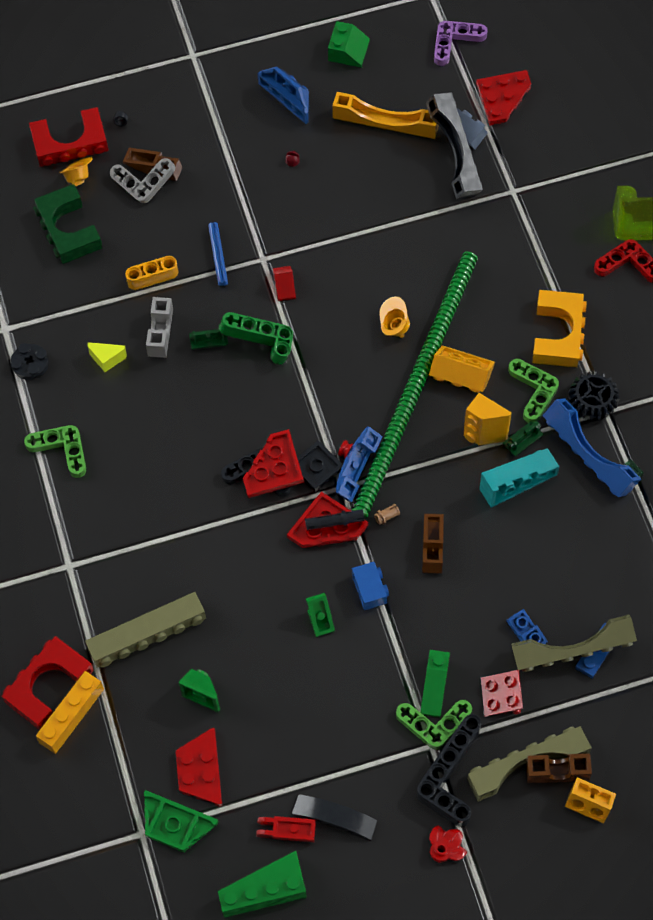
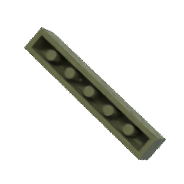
M193 592L92 637L85 642L96 668L106 667L118 658L124 659L136 650L146 649L149 644L164 641L167 636L179 634L191 625L197 626L206 619V615L196 592Z

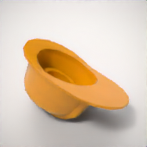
M88 157L76 161L59 173H63L68 183H72L75 186L81 185L88 178V164L93 159Z
M390 297L380 308L381 329L385 335L404 338V334L410 327L406 304L400 297Z

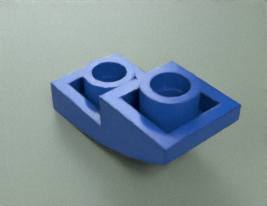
M521 609L506 620L520 641L532 639L542 644L548 642L539 627L533 624L524 609Z

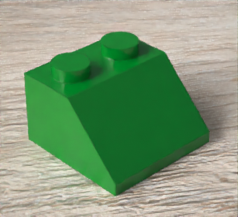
M336 21L328 46V61L362 68L370 38L355 25Z

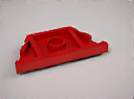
M211 728L176 750L178 785L180 793L195 796L196 799L206 800L220 807L222 806L216 733L215 728Z

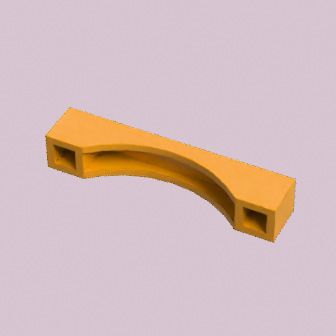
M341 92L336 93L332 105L334 119L432 139H435L439 127L430 118L429 111L425 109L411 112L388 111L372 106L354 95Z

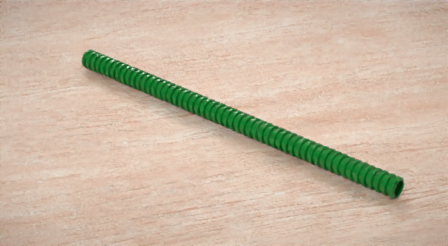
M467 251L462 254L426 341L420 351V355L414 365L412 374L408 379L406 388L403 391L404 393H402V398L399 400L387 432L371 465L372 467L369 469L365 483H363L361 493L358 495L359 498L356 499L357 503L354 504L352 511L363 509L364 519L368 518L370 508L373 506L372 503H374L379 488L382 485L381 483L384 480L383 478L386 476L390 462H392L394 453L397 450L396 448L401 441L411 413L414 410L413 408H415V403H417L428 378L434 354L442 345L444 336L448 331L450 322L454 317L456 308L460 303L462 294L478 261V257L472 252Z

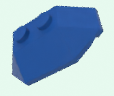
M277 66L258 72V84L307 124L309 121L308 89L304 85H300L292 75L287 74Z

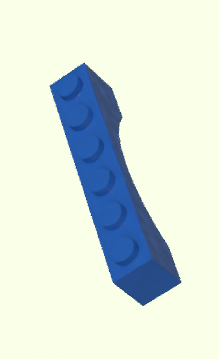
M565 398L556 399L543 414V417L547 420L546 423L559 433V437L571 446L575 454L580 455L587 467L594 470L597 478L609 486L612 494L618 497L626 496L641 480L629 465L611 462L591 447L582 432L578 411Z

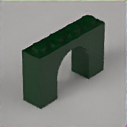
M74 184L34 199L36 205L33 207L37 217H41V227L43 231L47 230V240L50 245H54L53 252L56 259L60 258L62 264L103 248L101 238L94 225L73 233L62 232L55 227L57 220L61 216L83 207L81 197Z

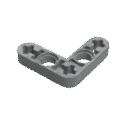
M168 158L161 159L142 182L122 165L118 164L111 168L110 176L140 203H147L174 173L175 165ZM165 164L169 167L168 170L164 169ZM117 171L121 172L125 177L122 179L116 174ZM158 177V183L151 185V179ZM134 180V186L127 188L128 181ZM144 192L146 195L143 197L140 193Z

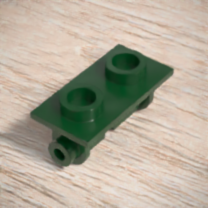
M219 329L189 333L191 350L228 345L227 336L223 335Z
M530 421L502 444L514 456H517L544 434L539 430L541 427L539 422Z

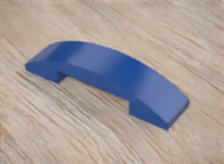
M366 427L357 438L338 476L336 493L348 502L353 501L359 488L357 481L370 453L376 452L383 437L371 427Z

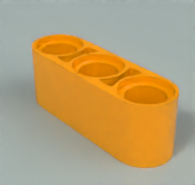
M165 256L128 268L125 273L128 287L138 290L174 279L178 275L177 260L173 256Z

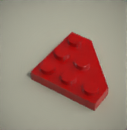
M527 70L476 80L489 125L507 122L510 114L522 101L523 96L526 92L528 93L531 88V81Z
M289 429L270 434L264 448L260 450L253 461L252 467L244 475L243 481L248 498L304 483Z
M321 491L287 533V538L302 548L353 541L361 536L368 527V522L365 520L347 524L348 526L336 525L307 531L305 518L337 514L344 510L345 512L351 511Z

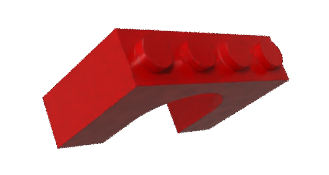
M98 107L81 111L84 133L77 141L72 143H59L55 141L50 135L46 119L29 123L40 167L109 151Z
M56 636L45 643L40 654L35 655L31 659L30 665L25 670L23 669L19 672L16 681L12 685H8L2 695L4 702L39 730L53 712L52 709L33 695V685L38 676L49 670H59L77 682L84 671L92 674L94 671L92 663Z

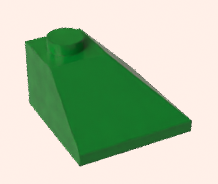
M191 669L179 681L182 697L219 712L218 697L209 675L202 670L195 671Z

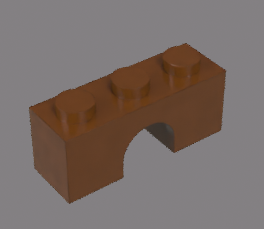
M569 754L567 758L559 760L549 759L548 755L527 756V783L575 782L577 777L590 781L592 775L590 754Z

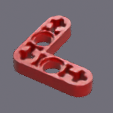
M629 239L597 259L594 265V272L601 277L607 276L630 261L649 282L653 283V275H651V271L653 273V258L637 241ZM619 255L622 259L614 261L612 256ZM644 258L647 260V263L640 264L637 260Z

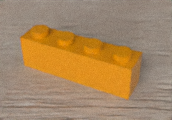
M84 671L37 733L36 738L39 744L54 754L58 752L103 692L104 687L100 680Z

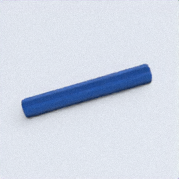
M209 223L208 227L218 285L226 286L228 280L218 223Z

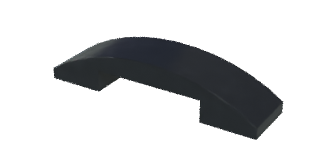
M298 795L292 812L294 816L303 819H314L349 831L352 835L370 841L377 824L376 819L337 803L306 795Z

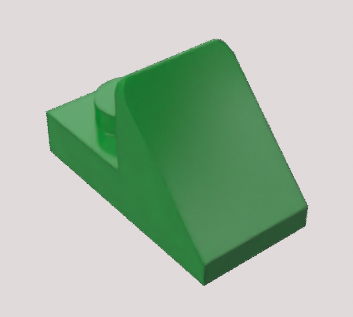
M322 593L306 598L307 612L315 636L335 631L326 594Z

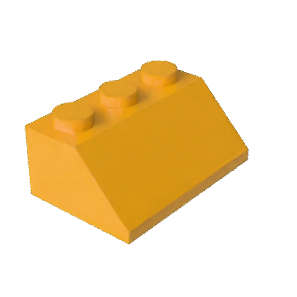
M442 345L434 354L429 375L438 381H449L457 387L465 386L473 392H483L495 362Z
M478 393L466 409L463 436L469 442L478 445L504 442L508 439L511 412Z

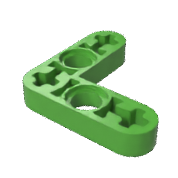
M514 359L509 364V374L536 389L524 409L523 418L527 423L530 421L538 422L556 394L559 381L556 377L521 359ZM520 366V369H518L517 371L514 370V368ZM531 373H535L538 375L539 378L537 380H531L529 379L528 375ZM553 383V386L547 387V384ZM543 396L546 398V402L538 403L536 398ZM534 407H536L535 415L529 416V413H532Z
M68 425L28 434L25 437L24 443L30 452H39L64 446L70 474L75 478L85 475L84 453L79 430L76 426ZM70 432H73L74 442H71V441H70V438H69V433H70ZM55 435L57 440L50 443L47 441L48 437ZM32 440L36 441L34 446L31 444ZM72 448L79 449V453L76 455H70L69 451ZM78 460L79 471L75 470L74 461Z
M459 700L436 725L408 703L398 706L396 717L400 723L434 750H438L449 741L463 719L472 713V706L466 700ZM459 707H460V708L466 707V708H467V709H466V712H467V713L462 712V713L459 715V720H458L457 717H456V715L459 713ZM402 710H409V716L414 719L412 724H410L411 719L408 716L402 717ZM452 720L456 726L449 730L444 727V722ZM417 722H424L427 728L424 731H418L415 728V724ZM431 735L434 737L440 736V743L437 741L433 743Z

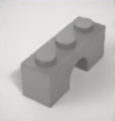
M153 297L151 329H148L146 341L147 354L150 357H167L173 315L171 298Z

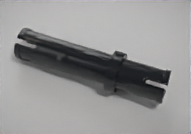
M363 509L349 512L344 510L337 514L305 518L307 531L336 525L348 526L347 524L365 521Z

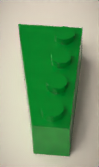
M294 851L219 890L218 894L224 918L307 898L297 852Z

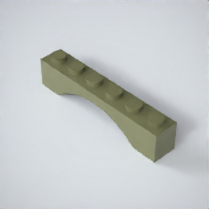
M625 615L609 619L605 626L594 636L574 645L550 646L532 639L512 643L511 645L518 670L522 669L523 672L533 670L534 666L542 665V667L553 665L554 661L558 660L568 662L578 655L588 657L598 650L608 652L618 645L628 647L633 645V642L637 641L631 616Z
M581 726L577 728L569 727L563 731V734L558 736L555 734L550 735L542 743L537 744V742H534L523 751L515 750L502 760L497 758L490 761L489 765L483 768L478 766L470 770L467 780L477 801L479 802L497 794L505 779L517 768L526 764L527 756L548 755L549 759H565L569 754H590L591 746Z

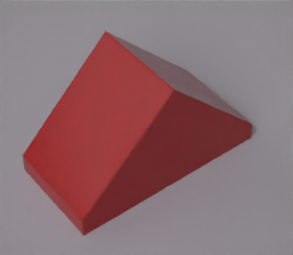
M291 266L272 268L278 301L296 299Z

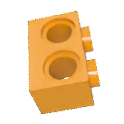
M577 777L570 790L565 807L604 823L611 811L616 794Z

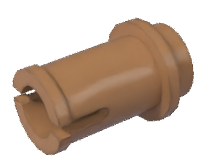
M393 504L382 511H376L374 518L379 525H384L386 521L399 516L400 511L396 504Z

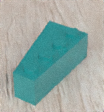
M548 448L538 450L531 455L482 472L480 491L492 508L558 475L559 465Z

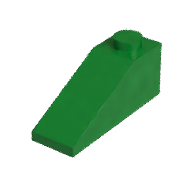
M430 650L420 712L423 715L439 718L441 716L449 665V652Z

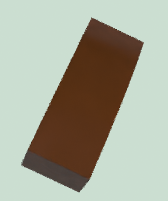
M128 148L123 160L125 165L149 174L161 159L168 158L175 165V171L168 179L172 181L178 180L183 168L178 158L164 157L161 152ZM166 164L164 165V169L168 170L169 167Z
M424 514L422 573L442 574L444 514Z

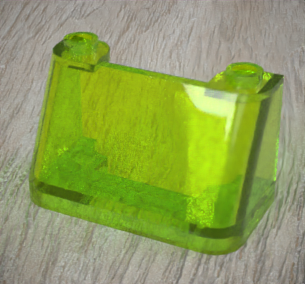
M617 186L612 210L616 237L620 240H653V197L637 198L636 190L633 187Z

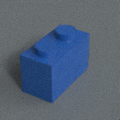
M370 562L352 568V578L363 609L368 610L387 604L389 591L387 585L382 584L381 579L383 575L380 567L377 568L375 562Z

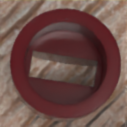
M295 151L287 153L285 157L286 164L291 167L297 166L300 162L299 154Z

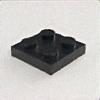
M319 440L297 457L304 481L315 492L335 477L343 465Z

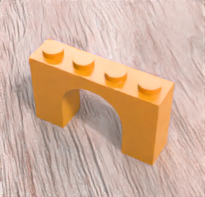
M539 290L537 315L562 318L570 325L572 332L567 337L559 340L535 338L532 363L577 367L578 361H582L583 350L580 349V344L583 345L584 333H581V328H585V317H582V312H586L587 301H583L584 294Z

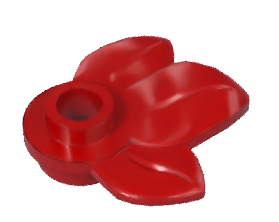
M439 825L435 826L429 836L432 844L430 854L433 860L444 862L448 859L453 861L463 859L467 851L460 846L463 839L462 831L451 829L445 832Z

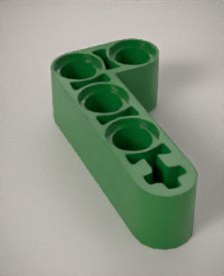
M232 312L224 314L220 322L219 330L223 335L272 346L270 358L275 364H283L290 354L293 331L287 325Z

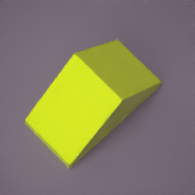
M88 342L87 346L90 356L104 372H107L127 357L126 349L123 345Z

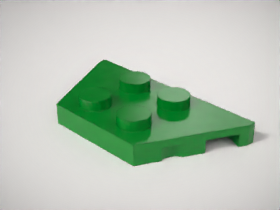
M147 790L144 792L145 836L149 839L185 852L218 825V819Z

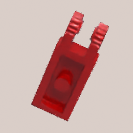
M274 816V818L258 817L257 823L273 825V831L257 830L256 836L314 842L316 820L278 816Z

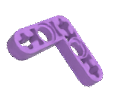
M440 22L437 30L434 62L439 66H445L449 63L452 39L484 41L487 38V27L475 23ZM444 28H447V35L443 34ZM465 29L467 30V32L461 34L458 32V30ZM441 41L448 42V45L442 46L439 43ZM441 52H444V57L441 59Z

